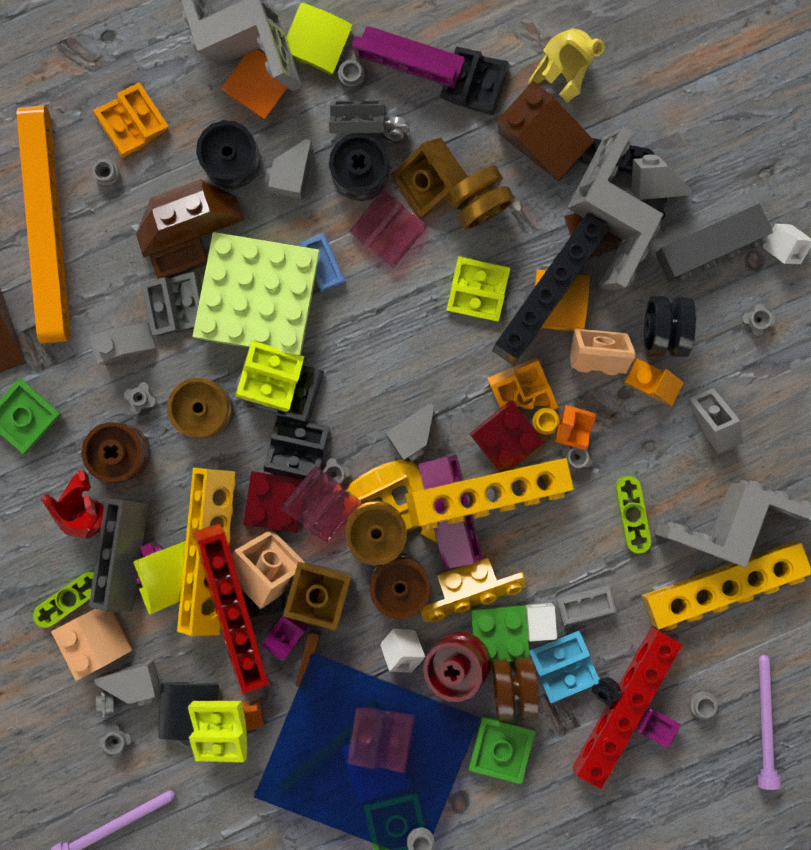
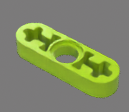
M622 476L616 481L614 489L625 546L631 552L642 554L650 548L651 536L641 484L633 476ZM628 480L629 484L634 485V489L630 490L631 499L637 498L638 502H628L623 505V500L629 499L627 492H622L621 487L625 486V481ZM630 507H636L640 512V517L636 522H629L626 518V511ZM642 525L643 529H637L638 536L644 538V542L640 543V548L637 545L631 544V540H634L636 536L634 530L628 531V526L638 527Z
M94 570L82 574L38 605L33 612L34 622L42 628L51 627L88 602L92 588L85 590L83 593L79 588L88 584V577L93 579ZM67 591L73 592L76 595V603L72 607L65 605L63 602V595ZM55 606L60 609L50 616L51 620H44L42 618L45 614L44 610H50Z

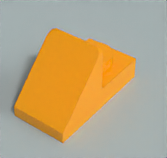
M638 358L634 360L623 382L670 407L673 406L684 384L683 381L668 369L660 370Z

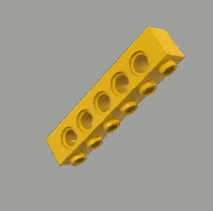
M567 458L410 492L405 495L412 526H421L422 530L439 527L438 522L447 520L448 524L465 521L464 516L473 514L474 518L490 515V509L499 508V512L516 509L515 504L524 502V506L541 503L540 498L549 496V500L564 498V492L572 491L574 488ZM539 477H542L544 480V488L542 490L537 484ZM514 482L518 483L520 487V492L517 496L512 491ZM489 487L495 492V498L492 502L487 498ZM463 493L467 494L470 499L469 505L466 508L461 504ZM437 499H440L444 504V510L441 514L437 513L434 508Z
M193 468L177 632L189 636L220 635V624L207 580L205 581V573L192 532L210 527L212 521V526L216 524L221 525L229 545L231 539L230 523L233 515V492L236 486L235 471Z
M790 541L751 555L747 567L729 563L641 596L652 626L658 630L668 631L676 628L678 622L686 619L688 622L703 618V613L711 610L713 613L724 611L729 608L728 604L736 601L738 603L749 602L758 593L771 594L780 590L779 586L783 584L795 585L805 581L806 576L811 575V567L802 543ZM780 562L782 564V572L776 576L773 569L775 564ZM755 571L757 580L754 584L750 585L748 576L751 572ZM730 580L732 589L729 593L724 594L722 586L726 581ZM705 589L707 598L704 602L698 603L696 599L697 594L700 590ZM675 599H680L682 603L680 610L672 612L671 603Z

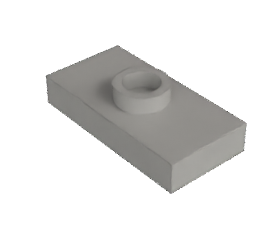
M609 585L556 598L564 626L617 613Z

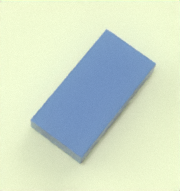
M324 233L300 243L301 247L318 249L320 251L315 280L321 293L346 283Z

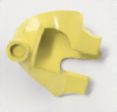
M574 28L555 35L543 49L545 55L528 83L530 84L534 81L538 84L546 79L551 84L562 73L568 84L559 93V96L568 104L572 98L581 94V84L587 67L592 64L594 56L598 57L604 52L605 43L600 39H591L586 32Z

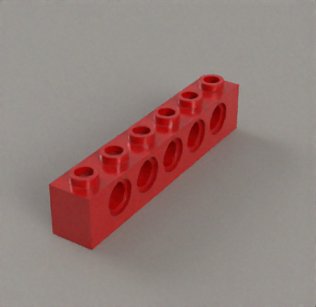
M220 524L192 532L240 691L244 694L269 685L225 532Z
M651 626L619 683L621 698L614 700L613 706L605 707L572 766L579 778L600 790L603 788L683 644Z

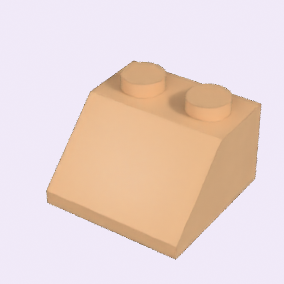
M574 328L569 357L572 368L584 373L591 372V370L602 371L607 375L627 373L636 354L628 333Z
M272 529L234 550L232 554L241 589L260 609L279 598L292 585L298 562L305 563Z
M94 609L51 631L76 681L133 650L114 612Z

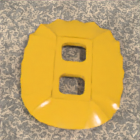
M395 460L362 474L350 483L344 493L343 509L347 519L356 507L380 497L383 502L390 503L400 512L405 522L407 533L417 528L418 526H412L407 503L397 505L392 496V490L401 485L406 486L409 493L424 490L419 467L412 461ZM373 529L371 536L376 534L379 537L381 536V531Z

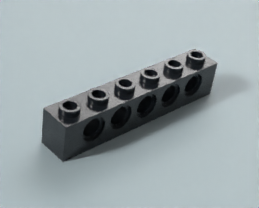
M587 212L496 341L492 352L515 366L610 229L609 226Z

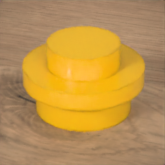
M550 408L539 409L532 419L534 429L543 435L555 432L560 422L558 414Z

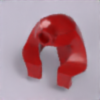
M84 469L78 471V474L73 476L58 502L49 494H45L41 501L64 534L74 538L90 539L101 530L104 506L97 500L91 499L89 495L82 497L83 491L89 492L91 489L89 476Z

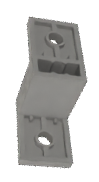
M180 0L184 7L182 16L191 29L193 36L190 37V40L196 52H200L207 59L221 66L244 56L248 52L261 48L266 53L268 61L265 62L271 78H275L281 85H285L292 91L302 88L278 11L265 0H243L215 14L210 0Z
M624 126L603 137L568 206V209L583 218L588 212L609 226V233L621 239L598 284V287L605 291L626 288L632 284L636 277L635 269L638 263L646 257L649 251L647 245L650 239L659 232L661 227L659 222L663 216L661 212L608 182L613 179L618 170L616 163L619 157L625 155L631 144L628 140L632 131Z
M741 480L740 483H730L711 536L695 531L691 535L689 534L690 528L668 522L667 526L658 524L655 534L724 561L747 567L767 509L800 521L811 522V502L791 499L792 495L778 490L774 492L766 489L765 491L766 486L761 483Z

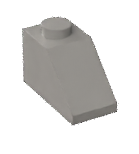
M303 140L273 160L272 168L267 169L265 184H268L271 193L298 199L303 198L313 150L311 140Z
M645 155L641 159H633L631 190L639 200L692 195V189L659 156Z
M148 323L118 327L89 337L97 363L105 366L156 349Z
M714 388L689 398L705 437L718 454L743 443L741 421Z
M432 403L386 432L403 460L409 457L413 461L425 453L422 448L427 445L434 411Z
M153 660L103 673L94 679L95 685L127 704L138 702V706L154 702V697L160 693V684Z

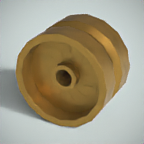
M492 165L477 171L462 180L445 195V199L452 210H461L457 219L463 230L473 229L491 220L515 201V197L509 187H499L503 176L497 166Z
M189 378L180 382L171 391L167 401V415L172 426L181 434L199 439L212 438L221 434L229 425L233 415V402L228 392L219 384L204 378ZM199 404L203 405L204 407L201 413H199L200 410L197 409V406Z
M379 500L367 501L356 507L349 516L346 525L347 545L351 553L361 562L370 565L387 564L396 559L404 549L407 539L406 525L400 512L390 503ZM379 529L381 536L378 537L376 534L371 536V531Z

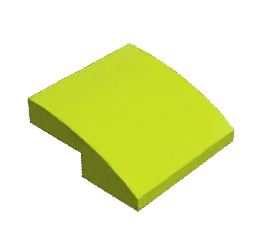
M301 2L286 36L293 60L303 65L308 63L328 75L333 74L353 24L324 10Z
M458 256L446 311L499 322L510 267Z
M251 341L235 397L288 412L295 386L299 379L304 356L280 352L278 348Z
M186 541L133 561L143 586L139 590L149 615L180 602Z
M193 701L188 706L194 729L189 739L195 761L245 762L247 759V733L242 701Z

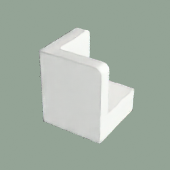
M775 224L772 228L773 233L767 237V242L763 245V248L784 264H801L811 248V238L793 225Z
M552 603L525 605L529 641L557 639L555 606Z
M393 628L381 642V648L389 672L412 673L425 658L415 630Z

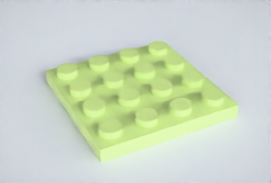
M213 232L192 337L194 339L246 348L250 347L251 341L278 348L280 352L300 356L320 251L318 249Z

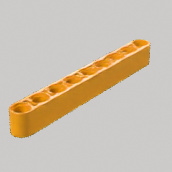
M46 105L22 107L17 109V126L36 333L41 344L66 342L70 340L71 331L51 117Z

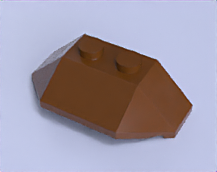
M200 179L151 197L136 236L143 257H147L243 221L244 218L236 196Z

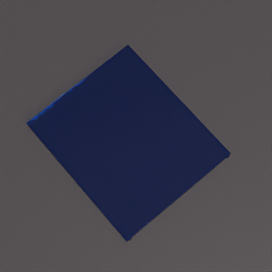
M313 652L309 657L310 660L260 783L254 792V798L387 849L409 850L407 837L412 830L422 827L434 834L480 718Z

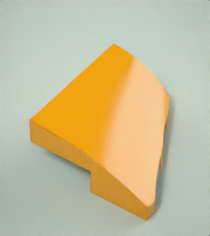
M537 357L488 378L500 408L510 400L524 409L549 407L555 410L559 408Z

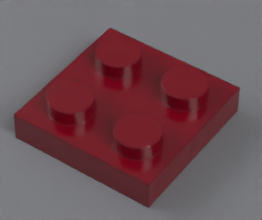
M512 400L469 433L498 472L512 470L545 443Z
M251 471L243 525L297 533L305 481L281 475Z

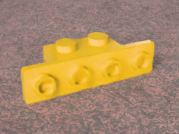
M488 558L439 574L437 577L445 599L425 606L421 614L425 622H438L444 619L446 615L455 612L464 613L472 606L481 603H492L503 595H515L521 592L523 588H526L524 574L521 572L497 581Z

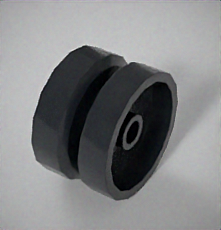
M222 120L212 123L202 131L197 141L196 155L200 166L213 183L223 188L237 189L246 186L256 177L260 169L261 155L253 135L245 126L235 121Z
M363 133L346 135L335 144L330 152V172L334 186L340 194L350 200L365 201L373 199L383 191L388 182L389 160L386 149L378 139Z
M651 296L647 303L644 320V347L648 356H663L668 350L672 357H688L692 351L696 332L694 300L690 297H676L670 303L666 296Z

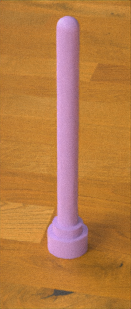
M761 655L759 657L763 769L760 770L761 774L758 775V787L767 790L781 789V776L778 775V771L774 768L770 658L767 655Z
M171 790L166 791L72 843L70 841H62L52 846L51 850H82L173 801L175 793Z

